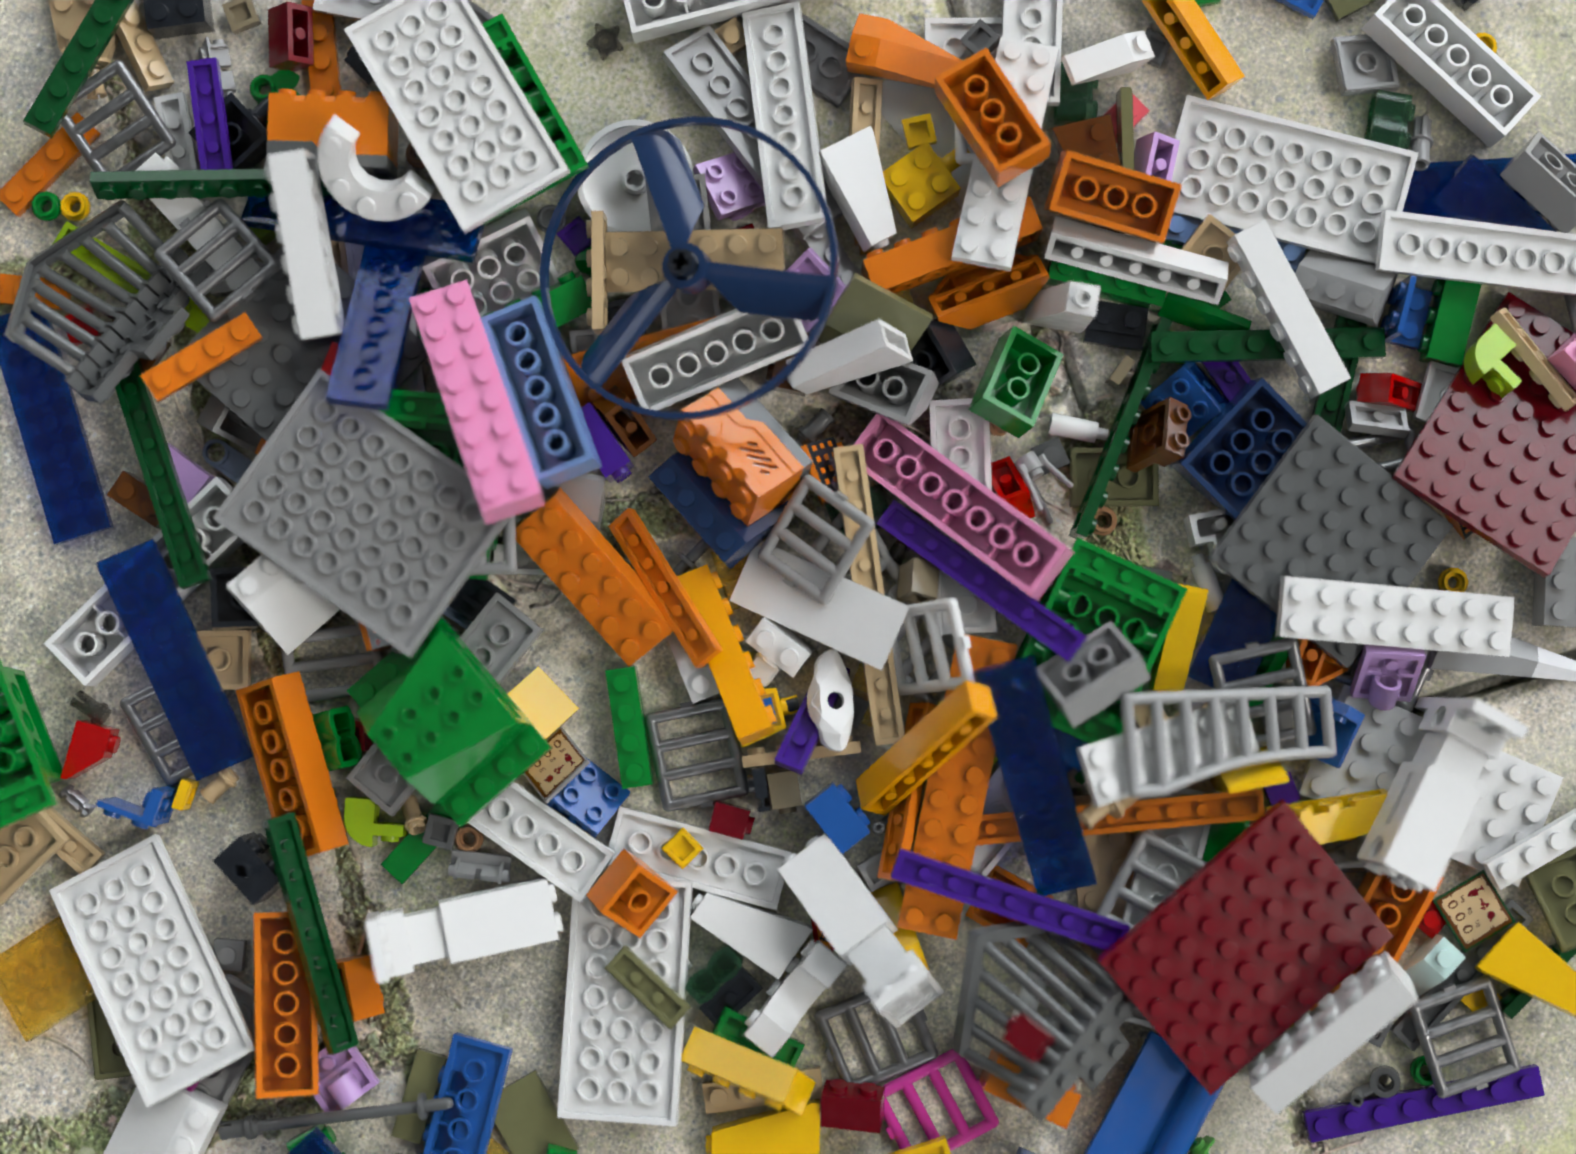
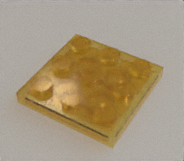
M61 916L53 919L0 954V996L26 1042L34 1040L97 998Z

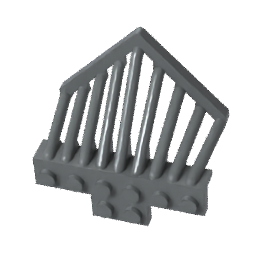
M119 200L26 263L5 331V335L12 342L18 343L65 374L67 377L64 381L82 398L100 404L114 394V387L121 379L130 375L134 369V363L139 358L153 360L162 355L166 349V343L172 336L182 331L185 326V320L190 316L184 309L190 302L188 294L162 265H157L114 224L125 217L154 250L164 243L124 200ZM102 231L107 232L152 275L150 279L145 280L96 242L93 237ZM81 245L139 290L137 294L128 293L71 252ZM180 247L169 254L178 266L189 258ZM56 261H63L69 267L125 304L126 307L120 308L108 304L52 270L49 266ZM203 261L187 276L198 286L208 278L207 275L213 268L206 261ZM40 277H44L46 280L114 320L113 323L101 320L44 284ZM36 292L97 330L102 336H93L35 297ZM31 309L91 349L83 351L30 314ZM28 327L79 361V363L72 366L24 334L25 328Z
M1021 921L976 928L969 932L952 1049L964 1059L1010 1084L1006 1092L1020 1101L1027 1111L1042 1123L1065 1093L1072 1088L1078 1078L1084 1086L1092 1091L1104 1080L1106 1074L1130 1046V1043L1119 1031V1028L1130 1017L1136 1006L1108 972L1068 937ZM1046 933L1050 939L1055 941L1094 976L1095 983L1090 982L1045 942L1039 934ZM1024 937L1026 942L1031 944L1074 982L1084 996L1080 998L1016 939ZM1001 942L1004 947L1014 953L1067 1002L1072 1009L1069 1013L992 943ZM1087 944L1099 956L1106 951ZM984 953L1038 1000L1060 1025L1057 1028L994 975L988 972L982 965ZM980 981L1019 1013L1029 1015L1056 1037L1038 1063L1029 1061L1016 1049L974 1022L976 1008L1002 1028L1010 1020L1008 1016L978 995ZM972 1036L1014 1062L1023 1070L1016 1074L971 1049Z

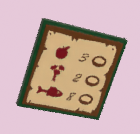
M1484 870L1432 900L1463 952H1467L1516 922Z

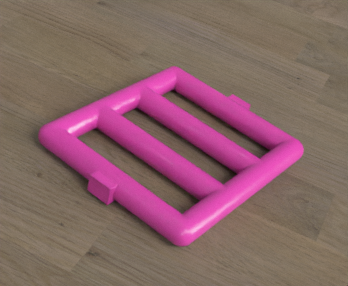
M953 1049L883 1085L885 1086L884 1120L887 1124L885 1129L890 1139H895L900 1150L910 1147L911 1144L886 1097L901 1089L928 1140L940 1137L912 1084L927 1075L958 1131V1134L947 1139L950 1151L999 1125V1119L979 1082L980 1078H976L968 1061ZM952 1062H955L985 1118L970 1128L939 1069Z

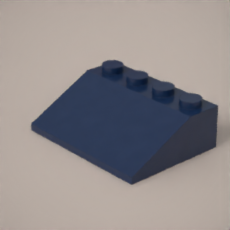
M1263 377L1251 379L1186 447L1184 458L1170 465L1193 488L1235 521L1306 426L1307 422Z
M677 452L648 477L719 558L731 569L769 535L788 501L747 527L741 519H737L731 512L730 504L732 503L727 498H720L713 492L711 487L712 480L709 477L700 476L694 470L691 456H685Z

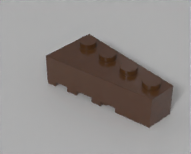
M1110 114L1047 129L1050 138L1058 150L1059 156L1061 151L1068 150L1121 166ZM1092 224V225L1095 226V227H1099V228H1102V229L1114 231V230H1111V229H1108V228H1104V227H1101V226H1097V225Z

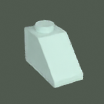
M1436 934L1433 939L1428 938L1402 966V969L1411 977L1417 997L1446 980L1466 957L1445 937Z

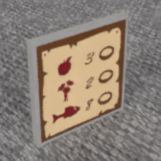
M562 727L547 739L553 748L524 773V776L547 804L590 763Z

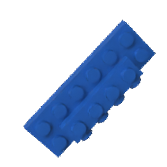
M458 1032L453 1034L446 1066H442L438 1076V1083L441 1084L439 1093L433 1098L450 1097L453 1100V1106L446 1110L430 1111L433 1113L431 1124H428L424 1131L423 1141L426 1144L424 1152L421 1154H487L513 1048Z

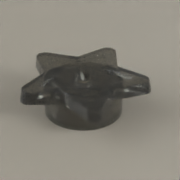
M596 23L595 36L587 41L586 46L597 49L603 61L606 60L609 54L615 51H623L624 47L617 39L620 27L614 26L606 29L599 23ZM607 38L608 42L604 43L603 39Z

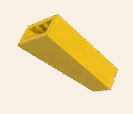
M1179 584L1188 589L1154 661L1148 689L1156 692L1184 691L1209 589Z
M1519 922L1514 923L1474 967L1477 971L1576 1018V971Z
M820 1099L808 1100L802 1116L784 1108H781V1111L771 1109L712 1127V1135H706V1154H820Z

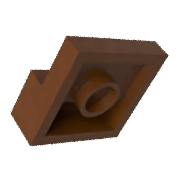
M1168 397L1141 412L1137 424L1134 428L1130 427L1129 430L1130 442L1128 445L1126 469L1136 473L1154 463L1166 467L1184 458L1186 447L1189 445L1186 427L1191 419L1188 405Z

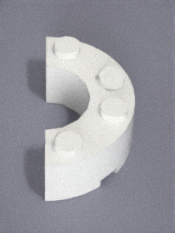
M334 114L322 133L317 153L321 178L333 198L350 212L375 221L399 220L420 210L430 200L435 187L411 170L403 177L394 180H380L369 175L360 166L356 157V141L360 133Z
M810 940L801 951L802 957L800 959L794 956L785 969L787 972L786 976L782 981L776 979L766 991L769 998L759 1011L755 1009L745 1021V1024L749 1027L744 1036L772 1058L791 1036L796 1025L813 1002L825 989L834 983L848 965L819 940L816 942Z

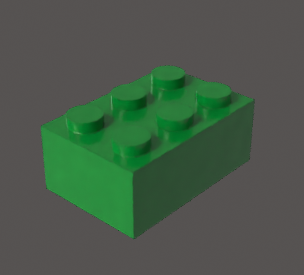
M1013 325L998 339L968 410L1013 436L1020 438L1034 427L1064 354Z

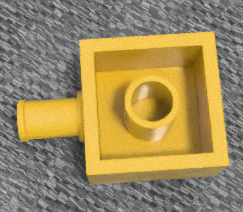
M925 141L883 171L889 200L910 229L959 196L961 187L951 173L961 166L955 160V149L941 158L940 156L938 157L930 144Z

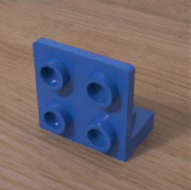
M1410 275L1392 288L1387 304H1390L1388 315L1383 317L1380 327H1384L1386 343L1417 350L1424 329L1432 292L1415 288L1417 277Z
M1195 362L1183 365L1149 393L1144 401L1141 400L1140 402L1145 409H1148L1162 400L1172 397L1188 405L1191 412V419L1186 427L1188 437L1218 415L1229 403Z
M1310 698L1317 730L1314 735L1307 736L1308 747L1324 746L1319 698ZM1332 698L1337 753L1332 758L1314 759L1339 769L1365 715L1350 705Z
M590 761L547 805L596 838L619 809V806L629 796L630 791L622 789V785Z
M173 786L152 788V791H148L145 795L142 806L117 797L99 799L95 806L104 809L102 813L109 817L120 819L121 816L132 819L130 824L142 829H148L149 826L157 827V825L169 823L174 810L171 806L178 788Z

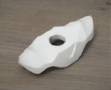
M829 649L822 653L814 664V676L807 693V706L810 718L817 726L821 744L829 750L842 752L847 746L853 724V690L839 652L836 649ZM832 692L839 694L842 698V705L839 709L831 708L827 702L828 695Z

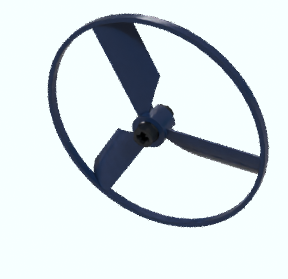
M691 116L655 122L618 138L602 149L588 162L589 168L577 174L563 193L551 217L542 248L540 263L542 305L555 344L564 359L586 384L603 397L627 410L649 417L681 421L705 419L738 410L757 401L788 378L806 358L821 334L833 304L839 267L838 244L832 216L820 188L800 161L782 144L750 126L715 117ZM695 125L732 129L767 143L792 162L814 191L823 212L830 244L829 276L712 262L709 256L699 247L688 243L705 206L680 139L665 130ZM633 142L671 247L665 254L662 262V271L666 280L634 293L626 300L586 351L580 367L566 347L553 314L549 291L551 251L562 216L582 183L608 157ZM711 283L740 313L812 322L817 319L806 342L781 372L753 393L717 408L681 413L656 411L625 402L602 388V385L677 290L685 294H697L704 291Z

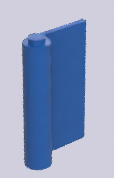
M1150 1030L1084 1154H1187L1225 1084L1210 1095L1163 1038Z

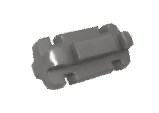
M70 784L64 787L59 793V797L65 798L64 802L76 813L80 812V817L89 816L95 809V805L89 804L90 800L79 790H74L75 786Z

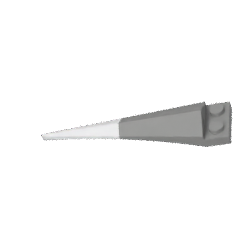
M1511 637L1510 657L1424 649L1426 659L1422 668L1576 681L1575 660Z

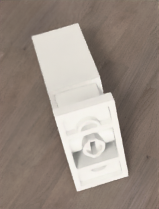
M1419 697L1415 708L1424 712V718L1418 729L1426 734L1413 761L1402 762L1388 791V795L1356 857L1366 863L1365 869L1379 876L1384 874L1391 877L1390 882L1402 889L1407 890V888H1410L1421 893L1422 889L1436 890L1482 793L1475 789L1474 786L1487 759H1498L1506 740L1510 738H1524L1528 729L1524 724L1478 698Z
M826 833L823 836L817 835L806 843L805 846L807 848L799 854L793 853L786 857L781 863L782 866L777 870L839 956L848 965L854 964L867 983L862 988L872 1000V1004L877 1011L893 1026L898 1028L943 994L944 990L912 949L908 952L905 951L893 934L898 930Z
M539 877L439 899L438 907L404 914L403 908H398L380 913L379 911L367 913L365 925L377 983L390 981V977L413 973L414 965L449 957L451 964L559 940L558 932L563 931L560 913L553 911L552 902L557 901L554 884L552 882L548 883L545 877Z

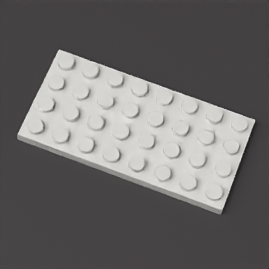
M394 0L344 29L465 234L570 174L567 165L467 0Z
M1187 95L1175 139L1179 140L1180 143L1171 181L1182 184L1174 213L1201 221L1208 214H1211L1227 228L1243 231L1266 219L1277 241L1330 255L1376 264L1382 211H1403L1419 152Z
M1341 684L1335 700L1350 705L1364 714L1365 717L1341 767L1337 769L1317 759H1310L1297 789L1298 793L1311 799H1319L1383 788L1389 791L1402 762L1413 761L1426 734L1418 729L1423 717L1397 706H1394L1391 710H1379L1373 707L1366 698H1353L1350 693L1351 686ZM1501 751L1498 759H1487L1474 786L1475 789L1482 793L1451 859L1476 870H1484L1487 874L1482 864L1483 861L1544 826L1564 777ZM1522 878L1515 881L1511 885L1519 887Z
M154 834L49 890L146 1107H151L255 1051V1040L160 835Z
M666 880L678 892L641 938L602 914L587 896L582 903L572 897L557 1118L663 1126L678 1125L685 1015L670 1030L617 981L605 967L622 947L627 945L686 1000L693 882Z

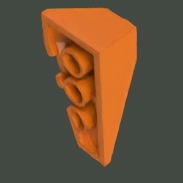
M859 13L850 39L846 66L848 72L935 88V77L963 60L887 18Z

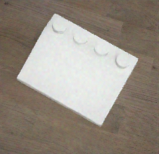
M525 207L421 257L420 261L434 290L467 280L479 316L481 317L491 311L496 312L505 308V304L520 297L521 300L532 296L531 291L540 286V263L543 242ZM551 258L549 287L557 283V278L559 277Z
M264 554L226 585V590L287 656L340 610L338 606L308 585L296 583L294 575Z
M136 1087L103 1154H204L228 1104L198 1089L192 1092L183 1089L151 1107H146Z

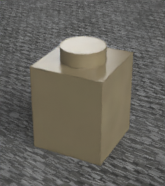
M914 557L899 566L897 600L916 604L937 599L940 569L923 557Z
M790 770L767 773L772 810L779 809V814L797 812L796 806L802 805L797 773Z

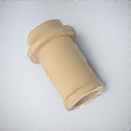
M230 767L220 768L218 775L206 787L202 788L200 793L209 803L214 804L230 787L235 788L237 786L239 776Z
M410 795L401 807L406 821L404 828L411 835H418L425 831L428 820L422 815L418 798L415 795Z

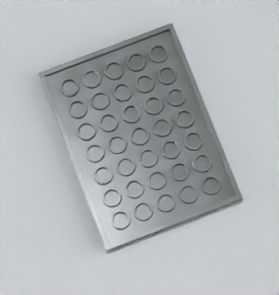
M318 369L213 519L405 655L412 658L510 517L486 525L468 471L321 369Z

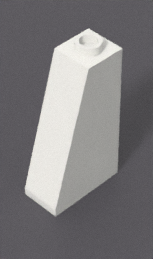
M869 126L819 152L823 178L864 253L872 248L874 250L886 248L891 244L889 239L897 233L872 127Z
M1069 281L1040 290L1026 307L1024 324L1081 334L1096 316L1101 286Z
M877 319L811 349L806 358L787 379L793 388L805 394H810L901 366L913 360L906 334ZM793 358L786 360V363L788 364Z
M706 892L704 896L698 894L691 904L693 913L690 919L777 979L781 977L812 931V926L808 923Z

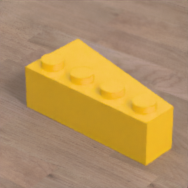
M1383 788L1287 804L1317 842L1323 845L1339 840H1354L1358 836L1367 835L1388 795V791ZM1272 806L1265 807L1266 812H1267Z
M695 1026L682 1053L681 1061L688 1065V1072L701 1078L704 1077V1074H708L714 1077L712 1082L729 1089L730 1085L739 1088L738 1093L754 1100L757 1096L764 1099V1104L779 1111H781V1108H784L802 1116L816 1084L815 1081L792 1066Z

